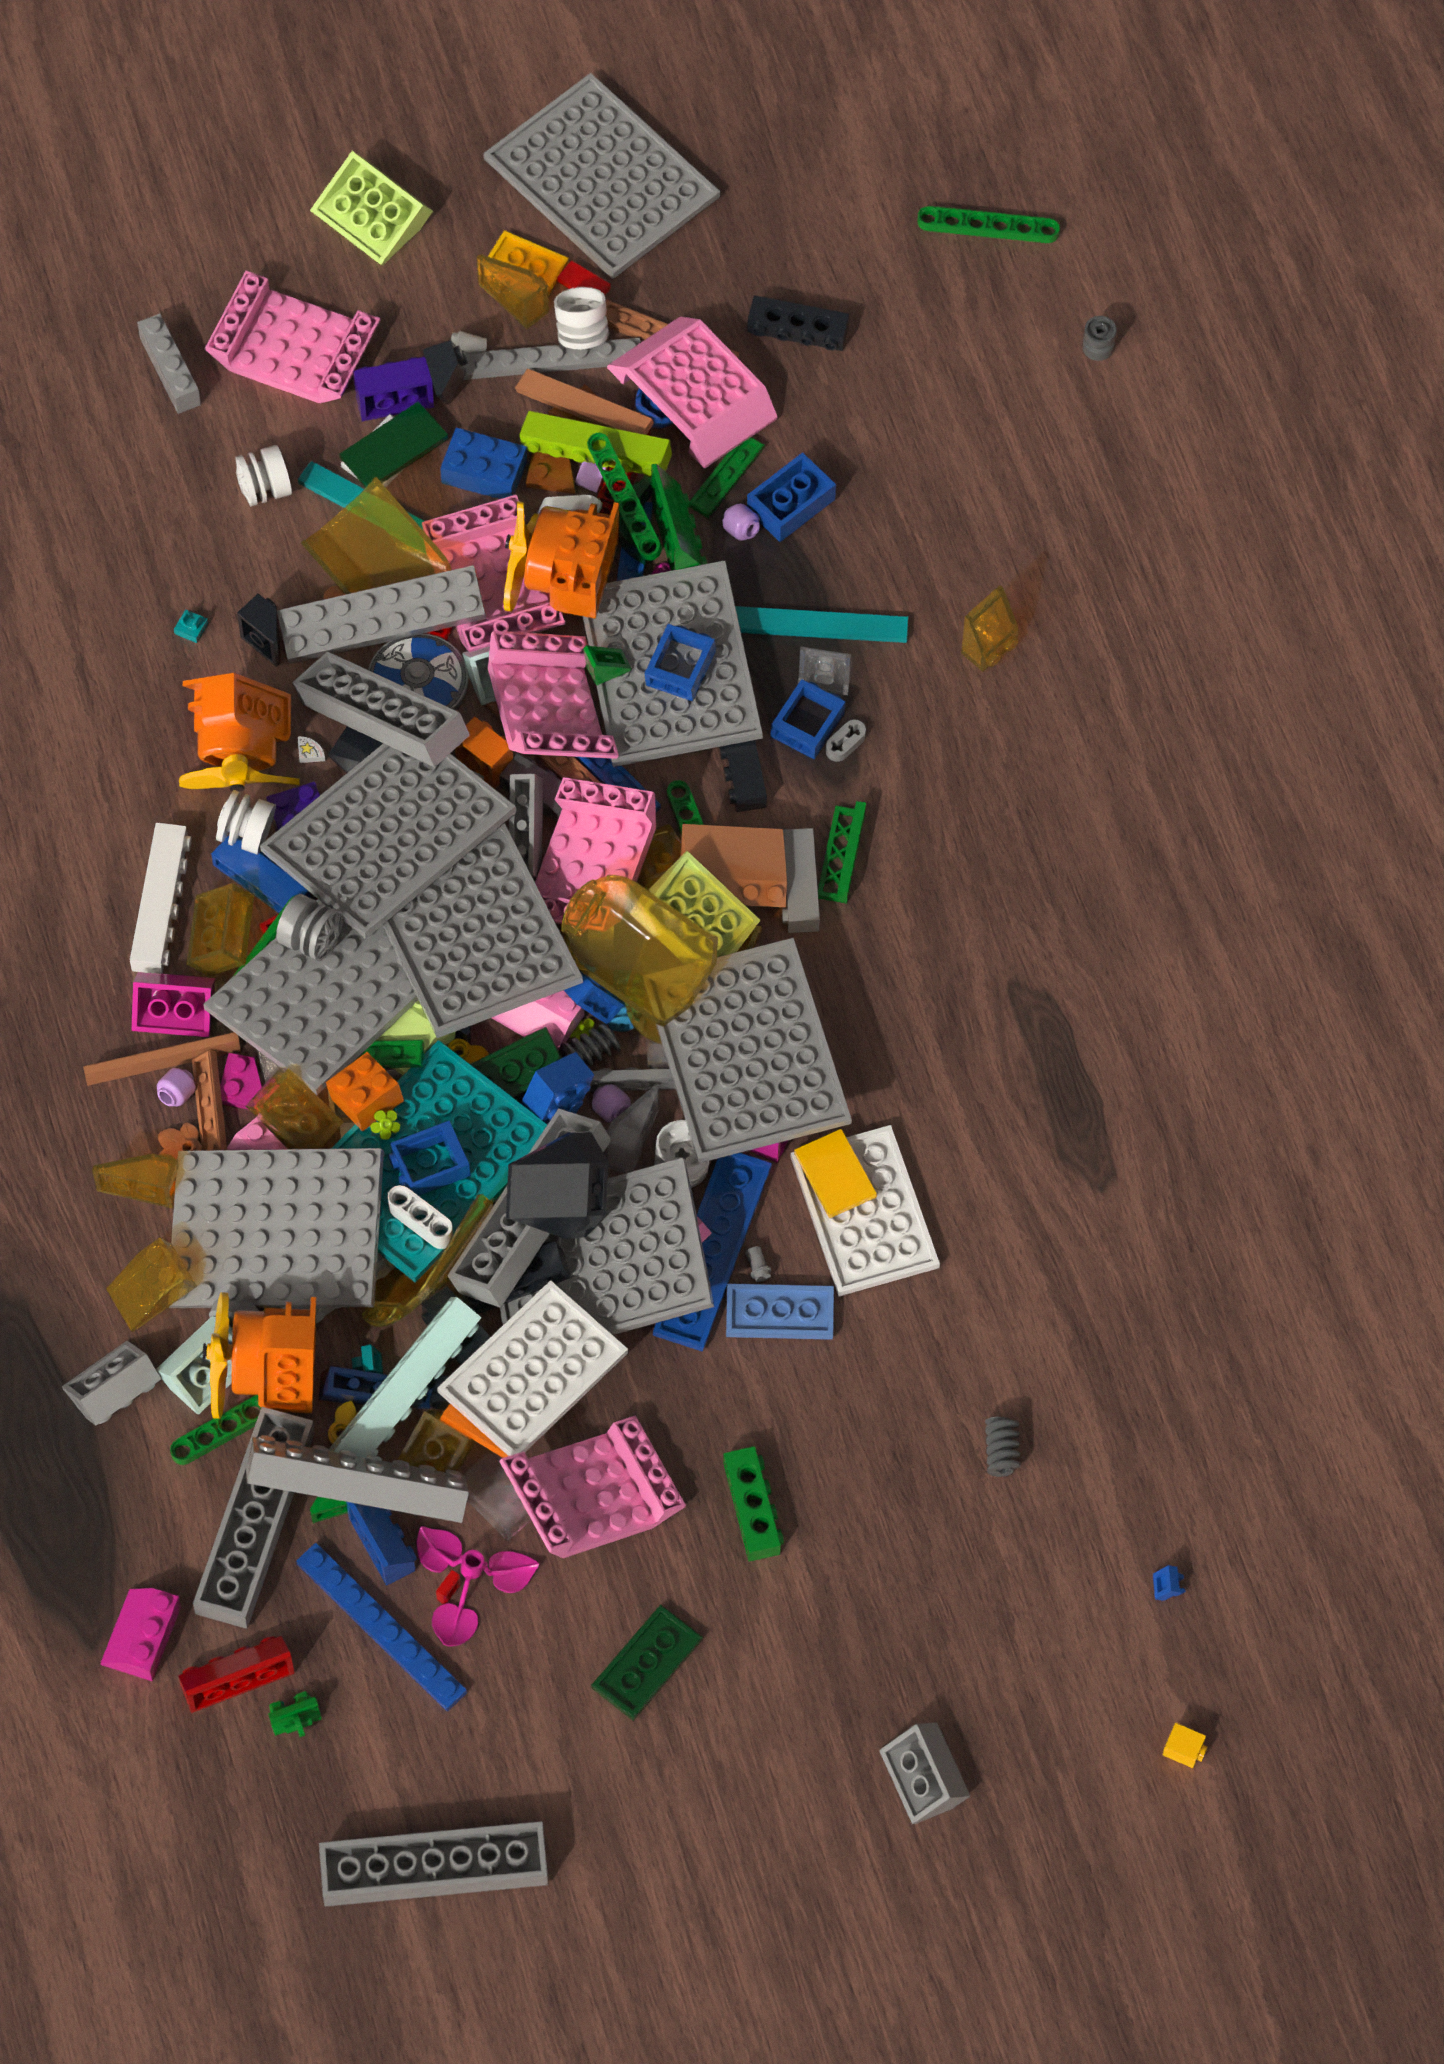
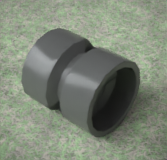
M1095 316L1086 322L1082 348L1084 354L1091 360L1103 361L1112 355L1116 337V325L1113 320L1105 316Z

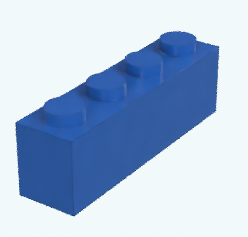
M228 835L224 842L211 853L213 866L277 913H280L288 900L294 895L302 894L311 898L310 892L281 867L271 862L270 858L260 851L259 855L243 850V837H238L235 844L231 846L228 845Z

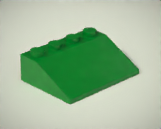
M652 464L651 502H653V511L671 571L707 564L706 557L701 556L699 551L702 549L700 536L695 535L693 530L696 528L694 515L688 513L687 508L690 507L688 494L683 493L681 485L660 466Z

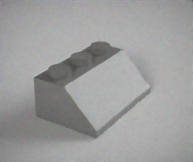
M126 1341L67 1382L62 1388L86 1419L96 1426L108 1421L112 1414L120 1408L129 1406L134 1398L141 1393L153 1389L155 1383L161 1380L148 1356L132 1343Z
M937 1722L916 1724L879 1750L912 1824H917L949 1811L970 1797Z

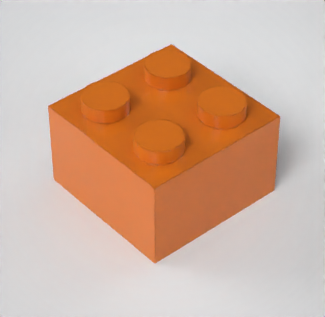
M474 716L466 724L470 736L455 748V755L470 770L483 775L484 781L495 789L500 784L499 775L513 759V750H509L505 736H499L494 732L489 723L486 721L481 722Z
M368 1052L326 1082L331 1099L362 1132L371 1123L376 1122L374 1119L376 1111L382 1110L386 1114L388 1110L394 1109L404 1101L399 1084Z

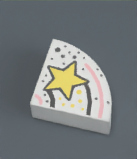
M298 737L300 763L325 761L324 751L316 741L307 737Z

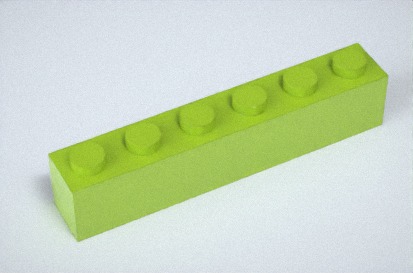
M528 411L520 432L521 444L527 446V451L540 452L557 458L564 457L577 462L593 464L596 463L588 449L587 441L592 434L603 433L609 438L625 472L632 471L651 477L652 464H657L666 472L672 456L670 440L532 411ZM597 440L592 448L597 451L602 450L606 442ZM608 460L603 464V467L615 468L616 462L613 460Z

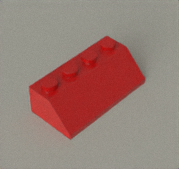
M271 1636L263 1639L259 1645L251 1648L249 1646L241 1647L233 1655L225 1658L223 1656L215 1657L208 1664L199 1668L197 1666L189 1667L182 1672L183 1674L178 1675L189 1709L191 1713H194L295 1673L291 1654L282 1636L277 1638Z

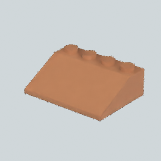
M682 824L681 856L688 851L744 905L786 907L787 874L783 829Z

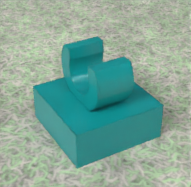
M185 609L174 628V633L197 643L208 625V618Z
M371 1344L362 1346V1356L352 1358V1369L383 1374L381 1352Z

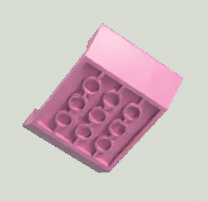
M245 271L205 349L230 372L314 402L323 403L342 397L354 373L353 371L357 368L380 322V318L361 311H357L353 319L270 290L268 278Z
M679 317L607 365V368L622 384L632 379L691 441L688 452L704 469L777 420V414L766 387L700 319Z
M517 494L422 522L429 556L436 574L474 565L486 619L456 626L460 640L468 652L489 647L492 631L537 633L565 624L562 613L551 607L549 593L527 589L524 584V578L514 610L510 612L504 609L507 567L511 550L505 549L507 535L510 534L512 536L515 532L517 501H519Z
M492 631L488 672L509 750L522 754L618 758L619 755L613 735H602L584 671L586 663L583 648L586 645L588 646L585 636Z
M563 777L555 798L562 811L535 884L556 924L606 932L623 920L655 833V793Z
M636 1416L614 1422L608 1432L600 1436L531 1458H527L523 1451L500 1460L549 1553L561 1558H566L653 1529L686 1506Z

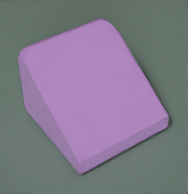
M582 462L575 485L598 493L604 480L597 465Z

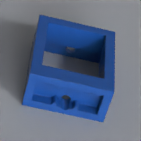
M667 624L644 673L646 686L693 701L716 653L715 639L705 633L698 634L689 631L681 625ZM671 640L702 650L690 679L658 669Z
M801 679L771 724V737L815 760L845 714V701L837 694H830L822 690L817 684ZM802 696L831 710L830 715L815 737L785 722Z
M574 960L582 975L583 983L564 991L578 1006L608 1025L624 1004L594 972Z
M450 1120L390 1143L391 1153L388 1154V1158L392 1168H398L400 1176H398L400 1185L409 1188L418 1196L471 1176L470 1164ZM444 1142L454 1167L413 1182L402 1157Z

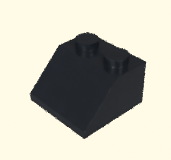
M451 340L423 349L436 395L446 405L450 404L467 373L465 365L468 364L464 350L461 351L460 346H456Z
M258 593L237 612L240 637L277 667L280 664V633L277 606L271 599H265Z

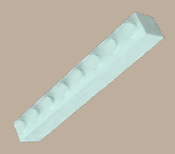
M451 1297L332 1444L329 1451L339 1453L340 1450H347L355 1453V1456L364 1458L367 1455L376 1456L379 1452L377 1447L382 1441L387 1442L395 1432L393 1427L397 1422L405 1420L411 1413L412 1408L410 1406L416 1399L420 1400L427 1393L429 1382L433 1378L437 1379L446 1368L444 1364L449 1357L454 1358L463 1347L461 1342L465 1337H471L479 1328L477 1322L481 1317L458 1297Z

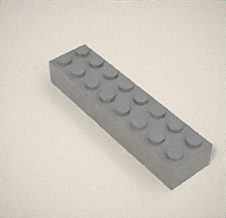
M474 565L277 610L286 654L290 664L322 657L327 651L332 654L486 619Z
M328 651L292 682L302 705L432 767L442 762L446 756L470 736L459 712Z
M558 1108L529 1153L570 1132H592L603 1152L611 1139L600 1121ZM507 1187L447 1275L460 1294L500 1308L550 1234L506 1218Z
M261 1407L193 1602L196 1615L248 1629L294 1492L247 1483L246 1465L252 1437L259 1438V1436L265 1435L273 1437L275 1441L282 1443L292 1440L300 1442L304 1447L310 1448L315 1434L312 1420Z
M270 1436L252 1437L246 1465L248 1484L462 1523L469 1490L466 1477L462 1476V1473L458 1471L446 1470L445 1473L435 1471L434 1467L428 1465H420L418 1468L409 1466L407 1462L401 1460H393V1463L382 1461V1458L374 1455H367L364 1458L355 1456V1453L347 1450H340L337 1453L331 1452L327 1447L314 1445L313 1448L302 1446L300 1442L292 1440L282 1443L275 1441V1438Z
M542 1822L319 1843L325 1907L548 1885Z

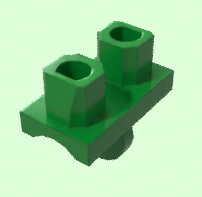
M304 1691L296 1694L294 1697L295 1704L285 1707L284 1702L280 1700L271 1703L268 1716L274 1735L277 1736L285 1732L289 1734L297 1731L300 1738L304 1737L303 1728L311 1726L313 1722L322 1719L316 1698H311L308 1692Z

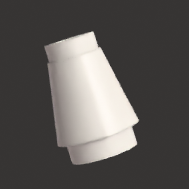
M458 331V333L452 332L451 341L456 346L459 345L461 351L464 350L465 353L486 352L487 338L463 331Z

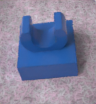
M1168 1565L1153 1573L1155 1600L1165 1601L1172 1596H1179L1186 1592L1184 1588H1179V1581L1184 1579V1575L1178 1573L1176 1566Z

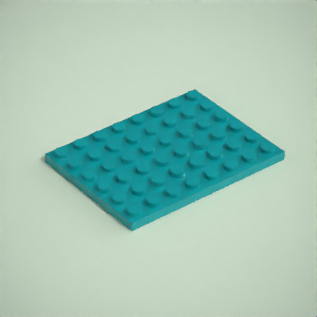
M439 1040L424 1054L423 1068H410L397 1081L404 1099L401 1104L392 1109L397 1113V1119L393 1122L400 1124L399 1132H391V1138L383 1140L379 1136L380 1132L373 1133L370 1126L362 1132L355 1124L331 1148H381L384 1151L378 1253L415 1283L449 1247L438 1249L432 1246L390 1213L388 1193L390 1189L400 1185L398 1180L400 1172L398 1168H392L388 1158V1154L391 1153L390 1143L450 1120L470 1164L471 1176L422 1194L419 1197L451 1221L454 1236L453 1244L503 1193L508 1182V1164L529 1154L547 1126L540 1118ZM444 1142L402 1157L413 1182L454 1167ZM399 1199L394 1203L404 1204L406 1200ZM417 1215L415 1219L422 1220L427 1216ZM438 1230L437 1232H435V1234L437 1235H444L445 1233H447V1231L445 1230Z

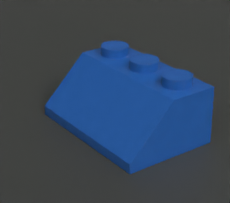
M346 1502L349 1520L386 1586L414 1572V1561L417 1560L416 1555L410 1545L407 1547L402 1541L404 1534L398 1523L393 1525L389 1518L392 1515L389 1509Z

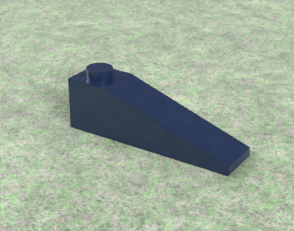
M329 1366L321 1373L319 1400L337 1403L352 1401L353 1404L365 1405L388 1375ZM431 1382L427 1385L429 1390L420 1400L416 1399L410 1406L411 1408H431L429 1405L430 1396L432 1395Z

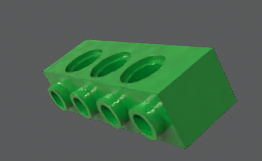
M755 1446L723 1453V1465L748 1562L780 1555L781 1545H784L782 1530H776L774 1520H778L775 1504L770 1505L768 1495H771L769 1480H763L761 1471L765 1470L762 1454L757 1455ZM751 1475L755 1479L752 1482H744L741 1477ZM755 1499L760 1501L761 1505L751 1507L748 1505V1502ZM762 1524L768 1529L764 1532H758L754 1527Z

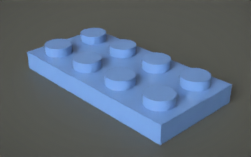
M727 1284L726 1337L833 1340L834 1286Z

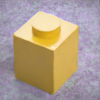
M1175 1723L1165 1745L1163 1756L1193 1768L1196 1760L1202 1762L1208 1748L1203 1745L1206 1736Z

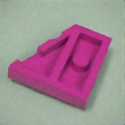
M229 1053L220 1084L222 1105L266 1113L267 1106L254 1057Z

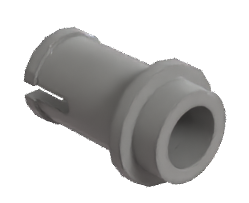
M756 1246L748 1249L745 1255L752 1269L751 1277L756 1282L768 1280L771 1277V1268L766 1265L761 1247Z

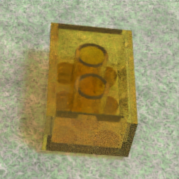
M232 883L196 895L187 965L207 976L245 965L254 903L253 894Z
M279 1068L245 1106L289 1149H320L344 1123L289 1068Z

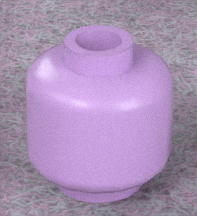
M735 504L725 511L723 527L738 540L751 539L759 531V517L757 513L746 505Z
M180 1068L170 1069L157 1083V1095L161 1102L167 1106L179 1107L183 1105L196 1090L193 1075L189 1071Z
M608 1084L599 1087L594 1092L592 1109L606 1122H620L630 1112V1098L616 1085Z

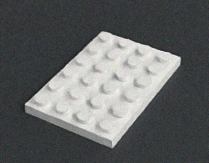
M891 1125L846 1137L876 1191L877 1198L830 1219L794 1152L791 1153V1160L838 1296L940 1268L936 1251Z
M550 1280L437 1389L440 1395L502 1451L511 1456L523 1451L526 1452L628 1354V1349Z

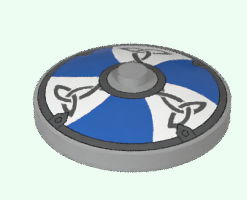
M419 634L389 641L377 651L368 669L455 711L464 701L468 690V670L460 652L446 640L430 634Z

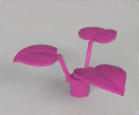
M421 1526L418 1532L417 1554L425 1568L432 1572L441 1573L446 1570L448 1565L455 1567L461 1564V1573L466 1577L459 1606L457 1607L451 1603L443 1604L434 1611L432 1616V1627L435 1634L443 1645L448 1647L465 1643L474 1635L477 1629V1614L471 1609H463L471 1579L478 1578L482 1570H484L488 1576H493V1584L497 1589L506 1593H515L527 1586L539 1566V1563L534 1559L510 1551L494 1554L490 1557L489 1563L484 1562L482 1553L477 1550H469L464 1555H461L462 1544L460 1540L448 1531Z

